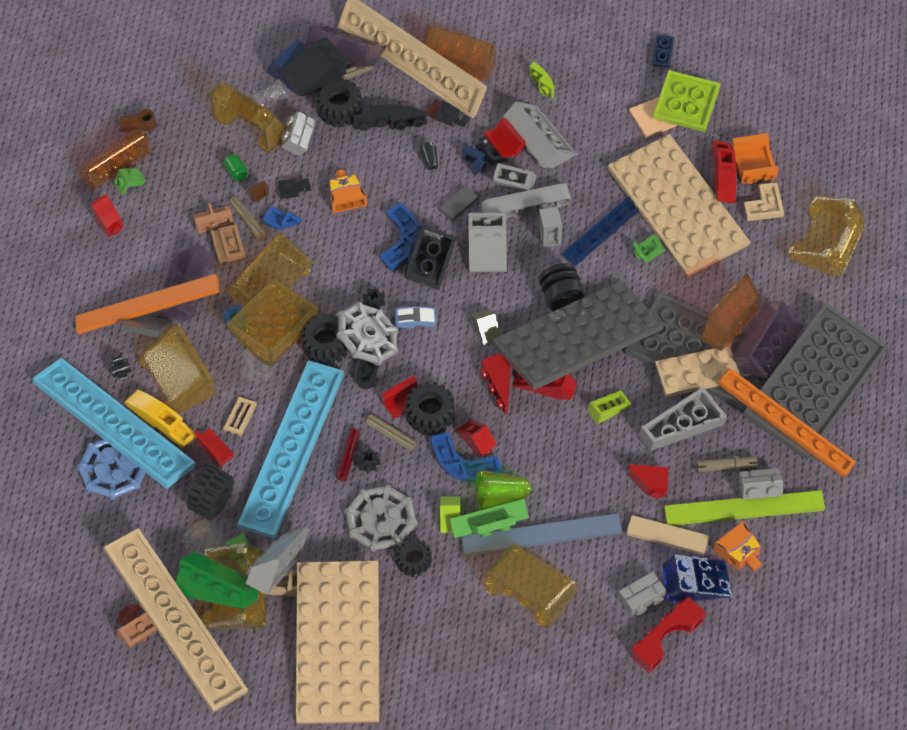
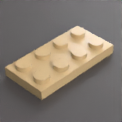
M730 345L655 362L666 398L694 392L702 387L705 389L719 386L717 384L729 367L739 374Z

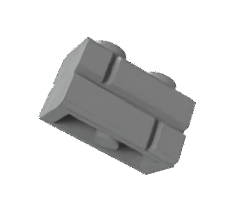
M296 112L293 116L290 115L286 121L287 130L281 136V140H283L281 147L291 151L294 155L301 156L307 151L316 121L306 117L301 112Z
M498 163L493 181L497 185L528 191L533 190L536 175L533 171Z
M779 468L739 472V487L743 500L783 496V479Z
M650 572L619 590L618 599L630 616L635 614L641 615L647 610L648 606L660 604L664 600L666 590L654 572Z

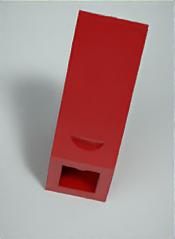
M499 353L481 360V368L479 370L482 378L487 379L489 382L487 384L491 395L495 394L497 398L495 401L498 409H503L506 415L508 414L510 366L507 360Z
M518 372L513 383V387L559 400H572L577 386L576 381L570 374L536 390H533Z

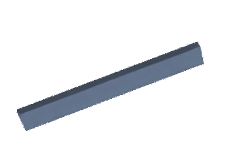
M617 513L512 528L499 532V530L492 531L491 535L480 537L478 534L461 536L464 556L622 534L619 514Z

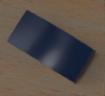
M657 34L652 60L653 66L670 68L674 36Z

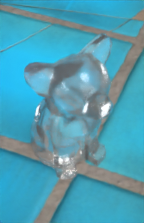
M278 79L276 84L267 87L263 92H253L251 97L253 103L257 106V112L263 110L266 101L284 100L290 97V93L285 83Z

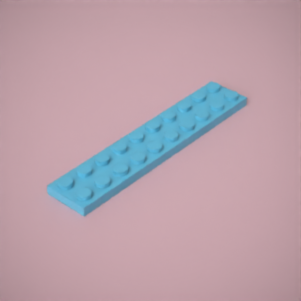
M60 358L32 378L33 384L166 489L195 467V461L64 359Z
M308 360L239 519L238 528L270 538H276L344 377L343 370Z

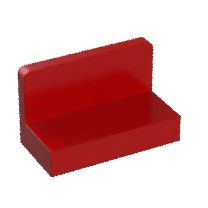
M501 118L495 129L484 132V136L488 138L489 142L503 158L519 155L526 144V141L506 118Z
M414 376L409 377L381 394V403L394 419L406 412L407 396L411 394L413 388L417 389L418 381Z
M211 428L201 435L197 430L193 432L195 442L218 468L234 457L232 451Z

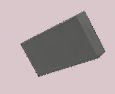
M464 186L441 205L439 211L453 221L478 200V196L468 187Z

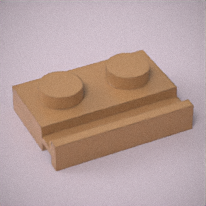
M237 224L222 227L216 231L210 230L219 264L225 261L231 262L246 258Z

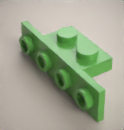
M519 499L450 518L449 521L453 538L472 533L485 537L491 535L494 530L499 529V532L510 530V526L516 525V521L527 519L529 516L525 499Z

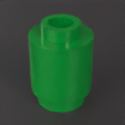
M231 154L225 158L223 166L232 179L242 181L248 176L247 167L237 154Z

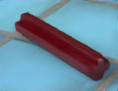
M357 428L349 429L336 475L339 481L347 480L360 435Z

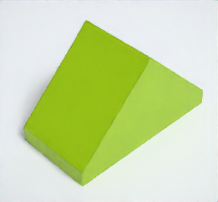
M441 496V533H452L449 519L460 516V496Z

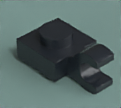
M443 101L435 119L449 126L455 123L465 127L470 117L465 114H458L460 109Z
M487 137L479 138L481 143L476 144V148L485 153V158L491 165L505 161L506 158L499 154Z
M296 178L278 181L281 199L299 197L298 192L311 191L309 178H304L297 182Z

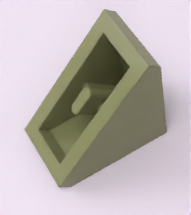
M485 309L470 314L484 346L493 343V339L501 336L495 314L492 311Z

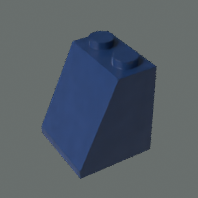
M299 39L295 40L272 61L266 72L296 95L301 96L281 72L307 48Z

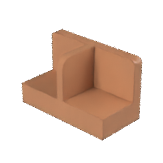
M209 203V211L193 215L198 233L234 224L231 209L228 206L212 209L211 203Z
M144 613L118 629L116 637L118 640L123 639L128 648H131L140 641L144 643L147 637L156 632L157 629L147 614Z

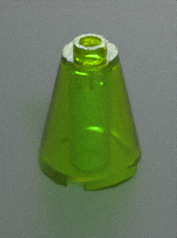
M485 470L477 471L475 486H478L476 500L479 509H487L524 499L531 493V483L526 478Z

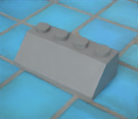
M515 101L503 116L526 141L527 151L535 156L537 163L541 167L554 168L577 155L537 105Z
M305 527L284 534L277 541L274 540L270 548L265 549L262 557L259 556L255 564L249 566L246 572L248 576L246 584L268 595L299 560L309 528Z

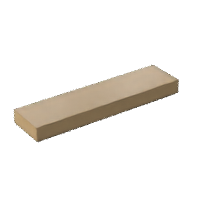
M633 515L627 530L628 536L700 555L705 554L709 535Z

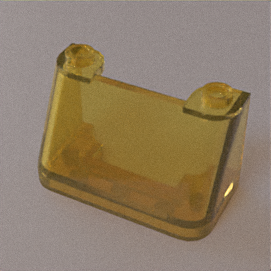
M815 196L809 205V213L813 221L802 244L794 242L788 249V255L794 262L831 276L840 277L862 234L865 224L864 217L855 199Z
M280 232L260 252L226 293L261 316L266 317L268 315L271 317L277 310L275 306L301 276L305 278L312 270L310 266L313 264V261Z
M179 323L170 327L140 353L138 361L141 367H146L147 370L151 371L165 394L166 401H164V404L177 414L216 395L213 379Z
M247 543L204 549L205 557L247 576L246 572L251 564L254 565L259 556L262 557L264 553L263 549ZM259 591L258 600L245 609L212 603V610L204 612L202 622L207 630L263 628L266 624L267 594Z

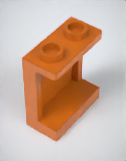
M768 133L732 138L731 149L735 150L736 167L741 184H753L756 181H771L777 178L779 169L778 166H775L772 158Z

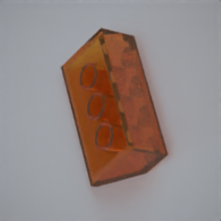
M428 25L423 44L478 81H489L496 66L495 44Z
M135 130L118 142L113 143L109 148L97 153L95 157L87 162H83L77 167L80 179L93 191L115 177L119 169H127L149 155L151 149L146 131Z
M744 274L709 314L702 341L720 351L732 344L734 337L740 335L743 326H748L752 316H756L761 308L759 306L761 297L749 275Z

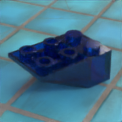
M674 554L662 564L668 601L670 602L684 601L687 597L693 601L732 597L725 560Z

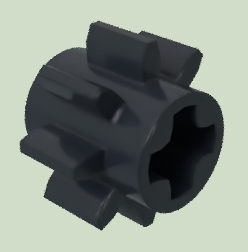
M378 288L368 289L367 294H363L364 305L376 309L385 306V293L380 294Z
M121 356L112 358L113 363L108 365L113 378L118 376L119 381L128 378L127 373L131 372V368L127 358L123 360Z
M370 448L364 452L360 451L361 457L356 458V462L359 464V471L364 469L367 474L372 470L376 472V465H381L378 452L374 453Z

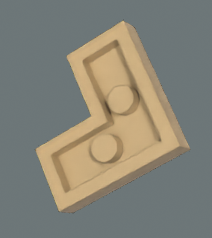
M777 183L759 184L758 190L761 200L744 202L747 221L784 217Z

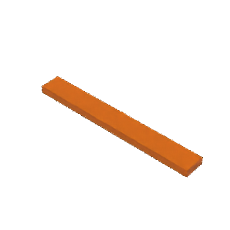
M216 274L76 315V331L78 334H82L219 293L218 276Z
M730 367L717 384L841 477L844 478L856 463L855 460Z

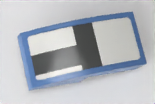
M404 307L395 309L396 327L410 329L416 325L424 327H435L436 314L433 307Z

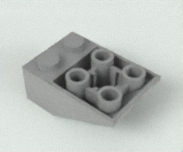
M469 213V272H507L506 213Z

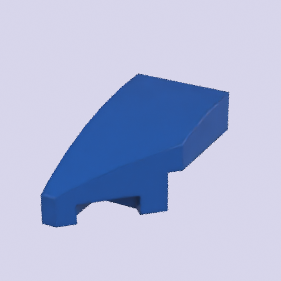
M271 206L264 216L262 224L280 230L298 225L302 219L290 212L285 214Z

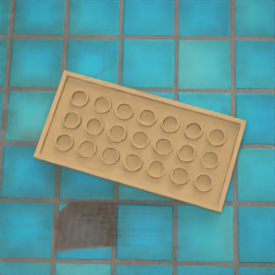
M670 134L608 165L610 173L687 277L750 245L749 239L723 204L717 201L714 192Z
M378 561L297 562L296 724L379 722Z

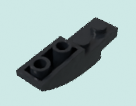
M403 105L369 106L370 112L353 115L354 128L361 131L372 127L382 128L389 124L392 130H404L406 127H421L427 124L426 111Z

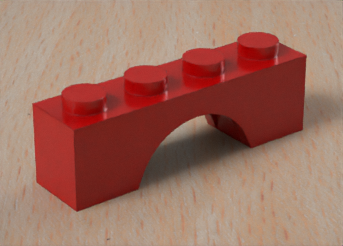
M689 597L684 601L680 600L670 614L667 613L661 618L660 624L656 628H650L646 633V637L642 641L638 640L633 645L631 658L648 673L663 661L664 651L661 641L668 633L677 630L692 633L705 620L706 612Z

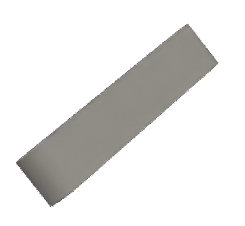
M556 184L487 199L480 206L483 213H506V219H508L507 217H520L526 213H538L539 209L546 207L561 208L564 205L570 206L572 198L566 184Z

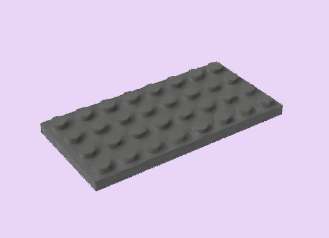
M619 281L493 339V346L533 390H536L663 330V323L622 281Z
M662 293L658 295L650 311L663 323V330L627 346L625 354L656 368L655 362L659 360L730 345L740 376L759 390L762 389L789 352ZM721 386L706 389L708 393L744 410L748 407Z
M825 303L762 387L761 391L824 437L889 346ZM747 407L743 415L797 454L806 460L810 457L811 453L752 409Z

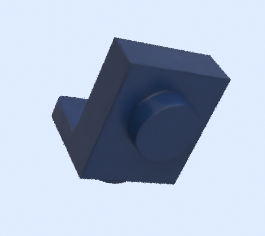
M464 146L462 149V159L473 164V175L476 176L486 166L485 153L475 147Z

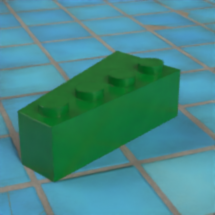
M195 551L180 559L176 584L185 597L245 609L256 602L259 595V590L246 584L247 576Z

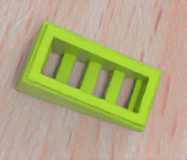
M620 390L590 402L587 411L596 424H600L630 407L631 402ZM618 397L622 404L619 405L615 398Z

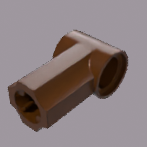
M143 109L139 114L119 117L122 132L142 129L150 132L157 127L154 112L150 109Z

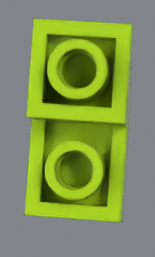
M533 62L530 65L529 71L531 79L534 82H538L539 92L543 96H549L552 99L554 97V85L551 78L540 65Z

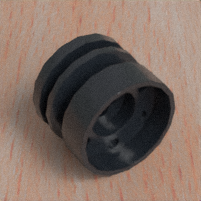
M555 264L545 269L538 278L541 290L545 294L544 298L547 306L551 311H556L586 296L583 285L579 281L576 267L573 264Z

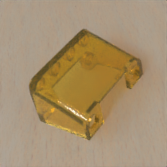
M225 83L217 85L209 93L213 119L217 122L228 125L240 116L263 131V135L259 139V147L268 154L282 141L281 136L287 130V127L267 108Z
M514 544L484 573V587L489 594L500 595L502 592L507 597L515 598L523 607H529L534 610L535 621L538 625L542 627L547 626L550 629L578 592V586L572 579Z

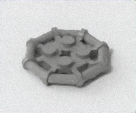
M355 302L351 307L338 312L337 339L344 343L354 359L359 358L372 362L374 365H381L386 359L397 355L398 328L392 325L381 308L376 309L361 302ZM357 313L358 316L353 317L352 314ZM346 322L350 324L348 330H346ZM349 337H351L354 340V342L358 345L357 348L349 339ZM381 347H383L386 350L382 354L379 350Z
M389 484L382 487L366 490L362 488L359 490L360 493L344 511L350 539L357 540L370 548L372 552L396 547L399 544L403 545V541L418 524L415 519L413 499L395 490ZM384 494L383 499L379 497L372 501L370 499L371 496ZM389 495L400 501V503L396 505L388 500ZM365 501L367 505L362 511H357L360 504ZM406 509L407 519H401L400 510ZM377 515H385V521H377ZM355 518H361V527L356 528ZM400 525L405 526L399 535L395 533ZM366 532L370 534L371 536H373V539L370 540L369 538L362 535V533ZM383 536H391L392 538L390 540L378 542V539L382 538Z

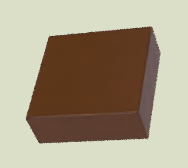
M265 181L249 188L250 199L253 203L269 195L268 185Z

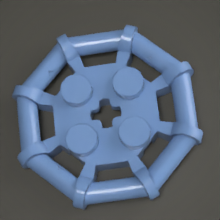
M104 439L94 443L90 442L87 444V449L80 464L77 465V471L80 472L87 492H94L115 500L118 496L141 488L140 484L146 472L113 446L112 448H104L100 452L98 449L109 445ZM94 454L97 456L94 464H88ZM117 463L118 469L114 468L111 470L109 465ZM134 469H139L135 478H131ZM94 471L97 478L92 481L88 472ZM122 482H128V483H129V484H127V485H124V486H122V487L116 489V486L119 485V483H122ZM103 483L109 485L110 489L99 486V484Z

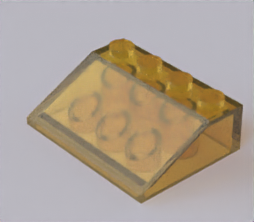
M273 279L226 324V327L255 358L272 367L302 337L301 333L304 324H307L309 319L313 320V316L318 315L319 307Z

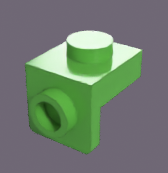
M138 167L119 169L114 179V184L121 194H125L128 187L141 186L146 180Z
M655 234L640 244L636 241L633 243L635 255L639 260L642 258L645 262L651 261L666 251Z

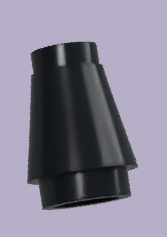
M426 142L420 145L419 153L427 169H437V147L433 142Z

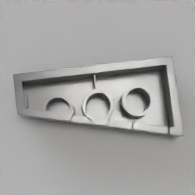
M702 387L644 425L640 430L639 437L648 449L652 451L722 426L727 416L706 389Z

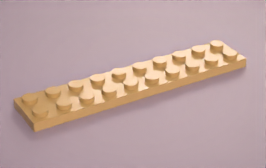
M346 1L338 25L340 29L460 109L469 117L473 118L477 114L487 89L486 85L361 1Z
M138 528L105 546L104 552L211 712H216L248 692L247 687L140 529Z

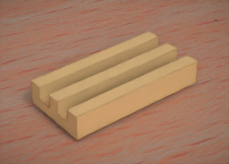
M238 397L223 427L224 431L242 436L257 406V402ZM241 403H244V406L241 412L239 413L234 426L231 427L230 425ZM248 405H250L240 428L237 429Z

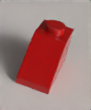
M107 194L91 203L95 222L108 237L118 234L124 228L122 219Z
M469 420L455 430L476 454H489L492 448L497 445L487 425Z
M629 464L628 477L646 495H651L653 498H662V496L666 497L669 467Z

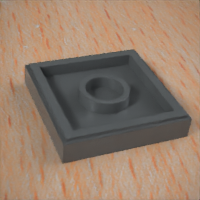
M142 315L124 323L123 331L158 338L173 327V320Z

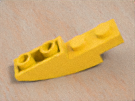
M137 390L125 401L124 404L152 428L156 426L180 448L184 449L194 439V431L182 422L183 418L153 396Z

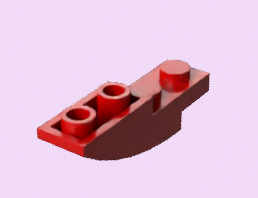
M713 141L711 149L715 168L713 180L716 199L718 202L735 203L737 185L735 150L731 149V143Z

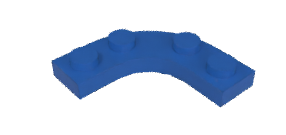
M401 202L386 212L387 217L401 232L399 242L380 255V260L391 272L407 262L411 242L416 227L419 225L414 215Z
M449 432L430 437L439 465L450 476L467 482H480L503 476L498 455L475 461L466 460L457 454Z

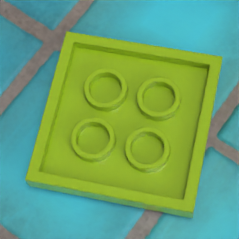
M669 70L653 114V119L706 132L721 83Z

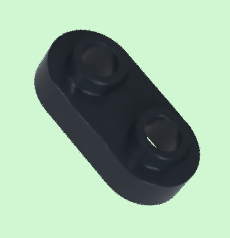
M361 359L356 374V383L362 389H370L375 384L380 365L373 364L368 366L369 361ZM369 379L368 382H363L362 380Z

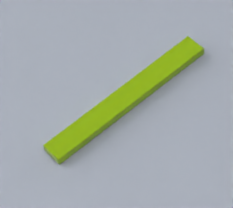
M822 490L748 500L738 498L666 505L664 510L667 525L673 526L825 511Z

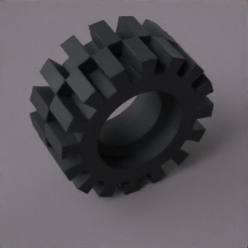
M410 538L408 543L404 540L403 545L399 544L398 550L396 549V565L401 573L405 572L407 576L411 574V577H415V574L421 576L422 572L426 573L427 568H430L432 553L425 541L422 540L420 543L419 539L416 538V541L413 542V539ZM411 552H417L422 558L418 563L412 564L406 560V556Z

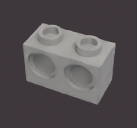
M558 207L539 209V232L543 247L561 245L562 223Z

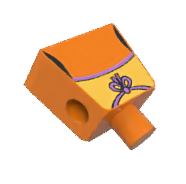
M338 170L335 173L336 178L330 180L333 213L367 206L366 194L356 175L347 176L345 170Z
M744 521L714 544L713 551L737 570H740L747 564L755 572L762 566L761 561L757 558L760 554L761 546Z

